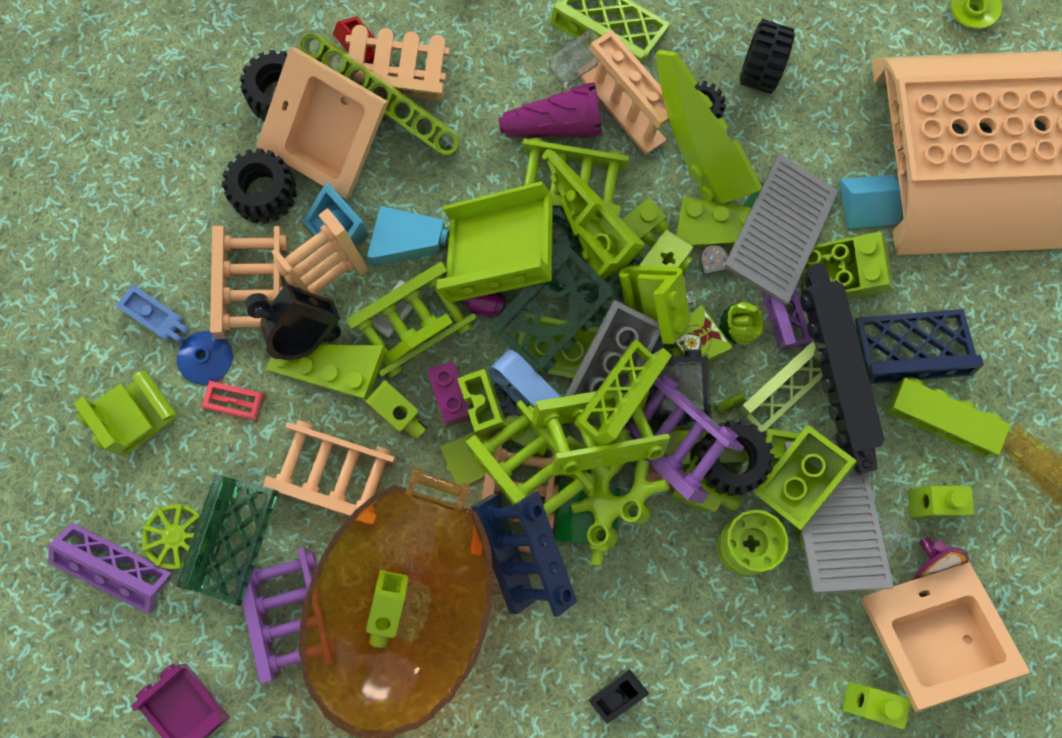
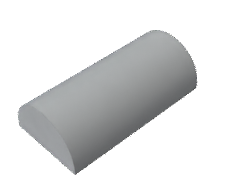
M613 300L565 396L597 391L634 340H638L651 352L661 334L659 322ZM634 351L632 354L634 367H642L646 361ZM619 373L620 387L629 386L628 373Z

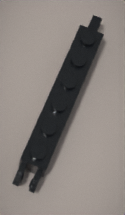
M817 262L804 271L803 278H805L806 289L801 292L800 304L802 310L806 312L809 321L807 331L815 344L814 357L817 365L821 367L823 391L828 394L830 402L828 407L829 415L832 421H835L837 429L836 442L840 449L858 462L855 465L857 474L878 469L875 448L880 447L885 438L844 285L839 281L831 282L828 271H826L827 268L821 262Z

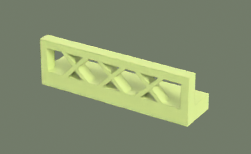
M814 341L738 409L751 425L755 424L758 426L757 431L759 433L765 431L823 377L821 368H813V356L816 350ZM808 361V367H802ZM796 371L808 372V383L805 386L793 385V374ZM813 372H819V373L813 378ZM789 379V385H782ZM777 389L789 390V398L786 404H774V392ZM793 390H800L793 396ZM769 397V403H763ZM757 407H769V419L763 425L751 414ZM774 408H780V409L773 415Z

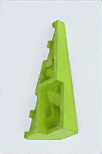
M547 149L542 158L549 165L552 176H550L551 180L558 187L561 195L559 199L574 235L579 238L584 250L582 252L584 260L588 261L593 272L591 277L594 282H600L627 266L646 244L553 150Z

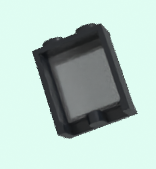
M701 349L684 350V355L673 356V351H668L672 356L658 377L662 378L665 375L678 384L676 389L712 419L709 354H702ZM654 384L650 387L651 398L658 389ZM666 396L652 416L653 427L664 423L677 405L668 396ZM685 413L677 425H687L689 422L697 421Z

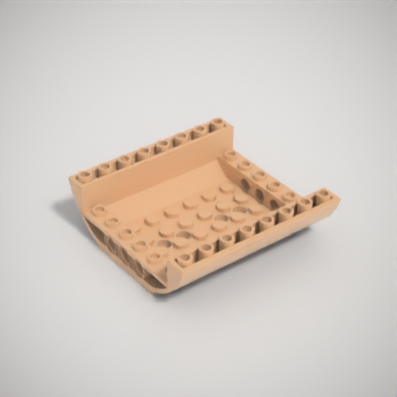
M1062 50L876 57L871 60L874 84L887 85L904 217L892 230L896 256L1062 249ZM1034 121H1040L1044 124L1045 131L1038 130L1035 127ZM980 123H986L990 126L991 133L983 132L980 128ZM952 124H959L963 127L964 134L956 133L952 128Z

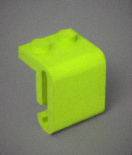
M627 266L621 269L618 274L625 305L658 321L662 343L674 344L691 322L682 269L659 266Z
M147 371L133 374L132 377L135 380L126 388L120 383L95 402L83 396L73 403L79 411L76 413L77 418L85 427L91 428L94 433L92 440L101 450L106 449L119 455H126L178 418V414Z

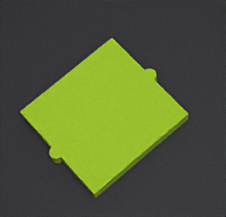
M474 431L440 446L448 464L446 469L451 471L458 489L485 477L486 471L471 454L466 441L474 435L481 442L484 439L488 441L490 439L488 435L480 437Z

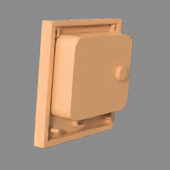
M295 47L289 48L256 147L263 149L265 152L268 150L274 152L275 156L279 155L285 164L322 186L329 183L342 198L348 199L352 195L388 101Z
M970 562L896 585L892 589H884L865 595L861 599L915 713L1015 680L1030 673Z

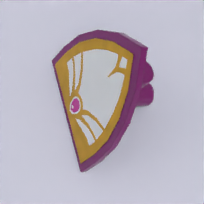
M930 537L924 538L920 541V544L930 561L916 573L913 580L968 563V554L959 547L950 546L946 549V544L943 541L933 543Z

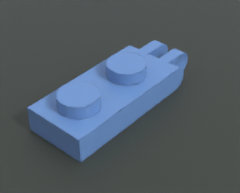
M133 284L116 305L117 308L167 342L171 338L179 343L182 342L183 338L175 333L177 329L185 334H188L190 329L182 325L185 319Z

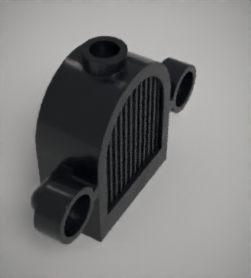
M285 284L271 304L267 296L262 293L252 294L245 300L248 315L252 318H261L260 327L267 346L266 351L274 359L296 360L306 357L314 352L323 341H334L341 334L338 324L340 316L333 300Z

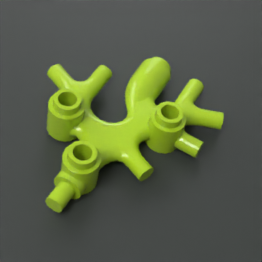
M591 425L597 431L600 428V426ZM622 429L626 440H632V437H630L631 431ZM572 436L566 438L572 451L587 448L585 443L579 442ZM637 460L632 488L624 496L613 495L609 489V483L613 476L623 468L625 463L586 470L591 474L595 482L593 484L594 495L591 498L587 497L584 500L572 503L571 508L574 514L590 511L594 515V524L587 531V539L590 543L589 548L593 549L590 564L602 566L604 552H608V549L617 543V531L611 527L617 517H621L623 520L635 525L646 523L650 517V509L645 504L646 499L653 494L669 490L667 479L651 483L647 481L649 461Z

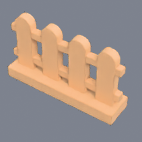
M363 25L355 26L352 34L346 35V44H350L348 55L408 98L444 102L445 89L444 84L441 82H446V73H442L444 56L449 57L450 48L446 47L445 40L441 35L432 36L429 45L420 44L418 34L413 31L407 32L404 35L403 42L394 41L393 32L388 28L381 29L378 32L377 39L369 38L368 31ZM367 46L376 47L373 64L365 63ZM393 50L402 51L399 67L390 66ZM418 53L427 54L425 71L416 70ZM359 71L354 75V82L362 86L365 82V76ZM380 87L376 91V94L388 95L384 87Z

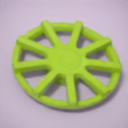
M181 504L168 505L157 509L142 528L143 551H145L147 557L155 565L165 569H180L192 564L201 555L207 542V528L201 515L193 508ZM176 510L173 524L169 523L164 514L165 512ZM183 510L194 515L185 524L180 525ZM158 517H160L165 526L164 530L152 527L153 522ZM198 520L202 533H187L186 529ZM149 531L162 536L160 540L148 543ZM188 538H202L198 551L186 543ZM164 544L165 547L157 559L150 549ZM179 548H185L193 557L181 563ZM170 549H173L175 564L163 562Z

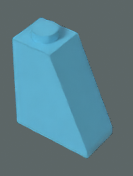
M380 206L367 258L370 265L378 266L439 254L441 245L446 246L449 230H446L443 219Z

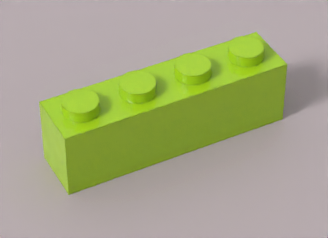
M904 378L895 384L885 413L985 458L1000 455L1011 425L1002 421L1001 416L975 409L976 406L970 402L957 401L950 398V395L943 390H932L923 386L924 383L916 378Z

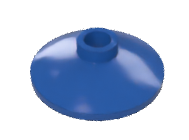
M200 331L190 335L181 344L177 354V365L181 374L187 380L195 384L207 385L209 381L217 382L229 371L233 359L232 349L226 339H215L210 331ZM206 351V357L199 360L198 354Z

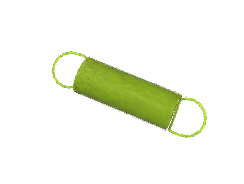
M740 392L715 404V407L720 409L718 413L721 414L746 402L747 399Z

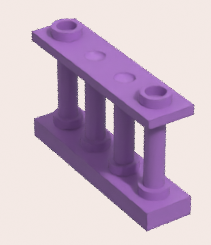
M665 375L662 378L657 377L653 384L658 389L642 410L647 422H649L666 396L677 405L655 436L670 435L685 413L689 414L697 422L672 456L664 454V456L657 459L644 460L649 461V464L687 500L703 503L709 493L701 487L703 484L701 480L726 447L741 452L744 446L735 440L738 437L735 432L726 426L721 428L676 389L678 384ZM635 421L625 424L623 429L631 431L630 437H632V440L642 438ZM707 430L716 438V441L692 474H687L681 469L683 466L682 461L703 432Z
M298 548L300 559L261 570L254 568L253 564L250 563L235 566L260 684L277 679V672H280V668L318 657H323L324 665L334 663V656L338 655L334 638H329L314 570L318 568L314 552H309V548ZM303 570L306 583L305 588L269 598L260 597L258 585H261V581ZM305 599L310 600L313 616L275 627L266 626L264 614L268 610ZM316 627L320 645L282 656L273 655L270 643H273L274 639Z

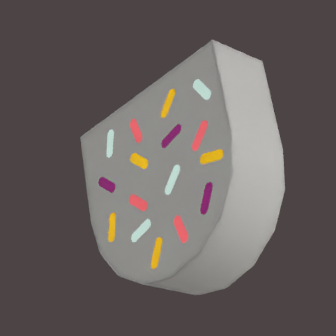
M712 245L702 252L700 265L703 276L729 271L724 267L728 255L722 247Z

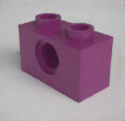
M454 361L427 369L446 427L471 420L468 413L470 408L463 398Z

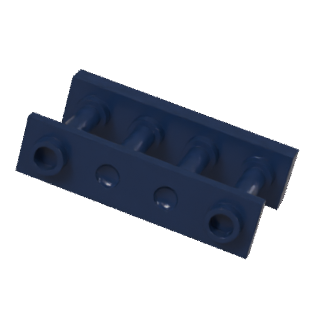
M533 492L514 504L515 507H503L499 494L490 495L471 506L510 614H519L535 601H548L553 616L558 617L577 603L539 492ZM508 519H519L524 534L513 535ZM517 546H529L534 562H523ZM528 574H539L544 589L532 588Z

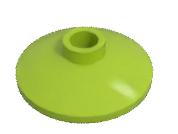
M950 0V8L955 19L962 25L972 29H984L990 27L999 19L1002 12V1Z

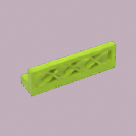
M634 340L574 424L599 446L606 445L615 440L672 355L664 348L652 354L638 340ZM634 351L646 361L642 367H634L632 359ZM619 373H628L630 383L628 387H620ZM605 393H614L616 404L614 408H605L603 397ZM590 414H599L601 427L598 431L586 421Z

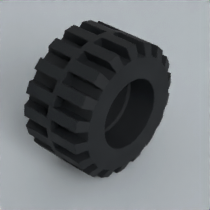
M765 19L761 20L756 27L740 74V85L769 94L773 93L782 78L795 38L794 28Z
M269 50V54L266 55L264 52L259 53V58L255 59L253 57L249 60L250 66H244L243 72L245 75L240 77L242 83L240 85L241 91L250 109L257 118L261 117L263 122H265L273 95H268L264 92L271 83L279 81L287 57V52L280 51L279 54L275 50Z
M258 148L255 153L251 149L245 151L246 155L241 156L239 153L235 156L237 159L235 162L230 161L227 164L229 171L224 170L223 173L225 181H222V187L225 190L226 198L245 220L249 218L252 223H258L259 219L263 224L269 223L270 218H273L274 221L279 220L278 215L283 213L285 216L289 212L287 206L293 207L295 203L292 197L297 196L296 182L287 164L279 155L276 157L274 152L270 150L266 154L263 149ZM261 177L273 179L272 186L266 193L258 196L247 195L248 187L254 180Z
M735 419L728 420L726 423H719L718 425L721 428L726 426L738 435L735 440L744 446V450L748 455L749 465L743 474H733L723 467L718 457L704 476L707 481L705 485L710 489L714 487L717 489L716 492L721 495L723 493H727L728 496L746 494L763 484L768 479L766 476L772 472L773 466L770 464L775 461L774 454H770V449L773 448L772 443H766L764 438L767 437V434L764 431L759 433L757 425L752 424L749 426L745 420L735 422ZM709 432L699 442L700 446L696 450L695 456H698V460L695 462L696 467L716 441V438Z

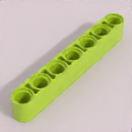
M308 33L301 38L299 48L307 55L333 70L335 69L332 67V59L339 55L342 58L343 64L337 70L338 73L354 81V75L361 71L365 76V82L362 87L376 94L380 87H384L388 93L386 99L388 105L384 113L436 151L449 155L459 149L461 139L454 130L325 37ZM314 39H317L320 44V49L316 54H312L309 49L310 42ZM402 103H406L410 108L407 118H401L398 114V107ZM425 118L432 124V130L429 134L422 133L419 128L420 122ZM446 134L454 139V146L450 150L445 149L441 144V139Z

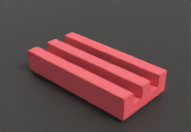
M209 381L201 408L257 421L258 412L261 409V402L265 394ZM218 389L253 397L255 400L252 403L213 394V390ZM210 400L251 408L252 411L249 413L210 404Z

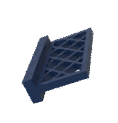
M964 309L860 317L855 320L870 384L898 382L908 377L926 380L973 376L984 365L981 355H976ZM946 318H957L959 324L957 332L943 324ZM926 320L935 328L929 335L917 327L916 324L919 321ZM899 322L909 330L902 337L889 328L892 323ZM864 325H874L882 332L874 339L866 333ZM938 329L952 338L946 346L932 337ZM911 331L925 340L920 348L906 340ZM884 333L898 342L893 350L879 342ZM954 341H957L965 347L966 354L958 355L949 347ZM927 343H930L939 349L941 353L938 357H931L923 352L922 349ZM900 345H903L915 355L911 359H903L895 352ZM873 347L888 356L885 361L872 362L870 351Z

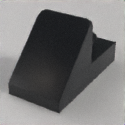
M624 669L610 683L593 694L588 701L606 724H608L645 698L649 692L630 669Z

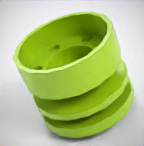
M750 510L741 513L722 527L717 536L716 550L720 561L729 571L739 576L751 577L772 570L783 561L788 551V536L785 527L777 517L767 511ZM747 541L749 544H753V549L749 550L748 547H744L743 542Z

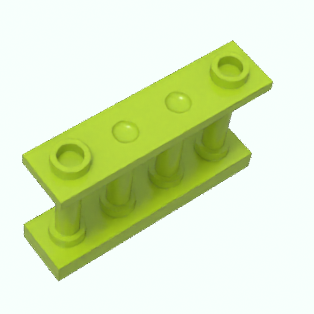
M540 138L523 139L522 154L529 155L524 186L535 183L539 159L547 149H550L565 163L568 161L582 164L579 177L588 186L592 166L608 168L603 201L619 217L621 206L615 205L613 199L618 170L626 171L629 156L623 155L618 151L602 152L548 143ZM551 182L550 194L553 197V214L566 216L559 199L561 195L558 187Z
M442 262L437 263L345 319L352 331L356 329L360 332L363 331L371 345H383L385 347L372 326L374 324L372 319L381 314L383 317H387L400 337L408 329L396 312L398 309L396 305L404 300L407 303L410 302L423 322L431 317V314L419 297L421 295L420 290L429 285L431 289L434 288L456 324L444 332L438 333L432 337L433 339L420 347L409 351L407 355L392 364H389L384 357L382 363L385 368L379 371L382 378L386 375L389 379L404 371L401 366L457 331L462 335L474 327L472 324L476 320L474 313L465 318L456 302L449 303L436 290L437 280L443 279L447 272Z
M597 391L536 401L532 417L535 428L549 427L558 453L555 454L551 471L553 476L562 474L572 475L578 471L643 459L653 460L664 456L670 436L669 434L654 436L642 411L649 391L632 414L642 438L627 441L621 430L614 443L599 446L579 428L587 448L574 451L570 450L560 424L575 422ZM605 393L603 395L605 408H614L616 405L614 393ZM590 414L586 421L589 423L588 419L599 418V414Z
M521 400L516 403L520 417L488 441L484 439L481 442L476 435L466 441L471 454L513 506L553 476L551 471L554 461L524 484H514L510 479L512 471L545 446L554 456L558 453L555 442L544 427L535 428L532 421L534 408L531 405L526 407ZM529 425L538 437L505 463L503 461L497 463L492 456L495 454L494 450L525 426ZM586 470L570 475L574 481L543 504L547 516L581 490L589 498L594 495L593 484L595 482Z

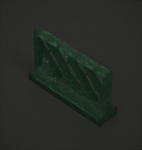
M215 474L176 586L241 606L279 491ZM242 487L245 497L236 503L239 489ZM263 493L267 494L264 505L257 509L254 499ZM248 504L251 515L242 520L239 510ZM230 516H233L235 526L226 531ZM254 521L256 525L254 535L248 538L245 527ZM239 533L242 543L233 549L229 538ZM223 543L226 554L217 560L216 557L220 545ZM245 550V562L239 567L235 556ZM229 561L232 572L223 578L220 566ZM213 572L216 583L207 589L210 575ZM235 579L237 587L232 597L229 596L226 584Z

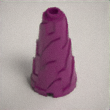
M595 82L570 88L571 90L555 94L546 99L522 104V107L503 112V117L498 118L501 134L506 133L507 137L527 138L603 136L602 129L595 130V128L602 127Z

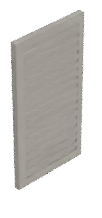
M779 153L762 185L763 188L760 190L724 267L787 305L794 293L838 190Z
M829 440L838 446L836 440ZM785 442V452L793 442ZM854 467L801 530L813 594L894 588L868 472L857 474Z

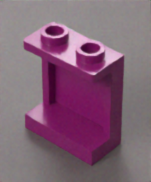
M173 663L159 674L161 680L154 686L149 684L139 691L135 696L138 700L130 706L134 711L140 710L162 738H208L230 718L186 663L178 664L177 666Z

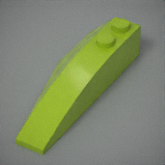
M665 50L657 51L655 54L659 81L668 119L675 140L689 168L688 172L696 180L701 196L707 201L712 200L724 204L760 191L763 187L741 144L737 139L731 140L725 132L728 125L723 118L717 119L709 108L713 105L707 95L705 96L701 91L696 90L695 86L698 82L679 54Z

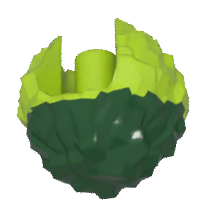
M744 301L730 305L721 315L719 329L734 344L748 345L762 334L764 323L762 311L759 310L758 306Z

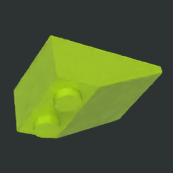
M807 425L773 467L772 472L766 476L768 479L759 485L754 494L802 530L858 462L811 426Z

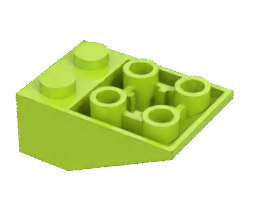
M881 231L814 245L802 272V277H804L803 274L806 269L810 268L814 263L821 262L827 268L826 271H828L830 281H839L844 285L847 298L872 296L894 291L887 241ZM803 278V284H804V290H805V289H806L805 282H804L805 278Z

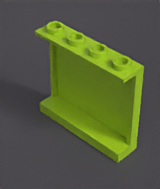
M542 181L442 206V210L450 218L446 278L437 280L436 290L449 303L552 281L553 197Z

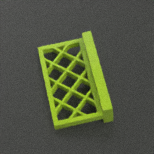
M558 0L553 6L550 24L589 47L593 41L611 31V29L623 27L625 35H616L642 65L670 26L669 22L631 0H613L616 6L604 7L603 1L597 0L599 8L591 9L586 8L585 1L593 0ZM580 2L582 10H575L568 4ZM624 12H634L637 14V19L626 20ZM618 13L620 21L609 22L606 14ZM601 15L603 22L597 23L589 18V16ZM654 24L660 30L648 33L646 25ZM640 25L642 33L630 35L628 27ZM644 40L646 44L645 50L633 44V41Z

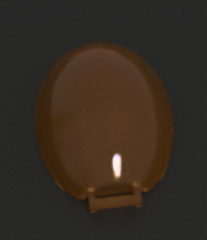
M414 466L407 489L393 485L373 495L358 507L341 525L324 551L310 582L302 609L299 657L301 659L303 679L311 699L313 698L322 711L323 716L337 728L361 738H394L401 733L412 729L416 730L433 719L438 711L447 703H450L461 684L468 678L478 658L487 631L494 584L492 551L487 532L477 512L464 508L470 484L463 482L460 485L421 472V468ZM419 483L458 496L456 504L415 492L416 484ZM380 570L408 576L406 596L396 637L388 638L387 646L383 648L372 646L369 643L371 634L366 632Z

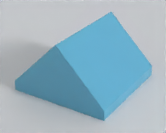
M893 175L839 180L847 230L897 226L901 222L903 210L898 180Z
M329 183L323 186L302 221L315 236L321 231L320 227L324 225L319 214L328 208L345 228L355 246L369 235L364 222Z

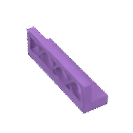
M796 289L790 299V303L794 307L791 317L788 316L783 303L761 290L779 351L810 344L812 339L807 331V323ZM791 324L801 329L803 339H795Z
M71 523L49 544V564L147 614L154 609L158 592L171 578L172 573L74 523ZM74 534L82 538L84 544L71 545L65 541ZM103 549L109 553V556L97 558L91 555V550ZM127 561L133 564L134 569L123 571L116 567V563ZM153 574L159 577V579L152 586L142 581L141 576Z

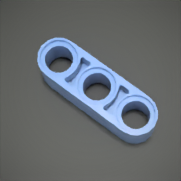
M507 350L489 368L491 378L515 403L521 400L526 407L531 405L534 408L536 401L560 397L513 350Z

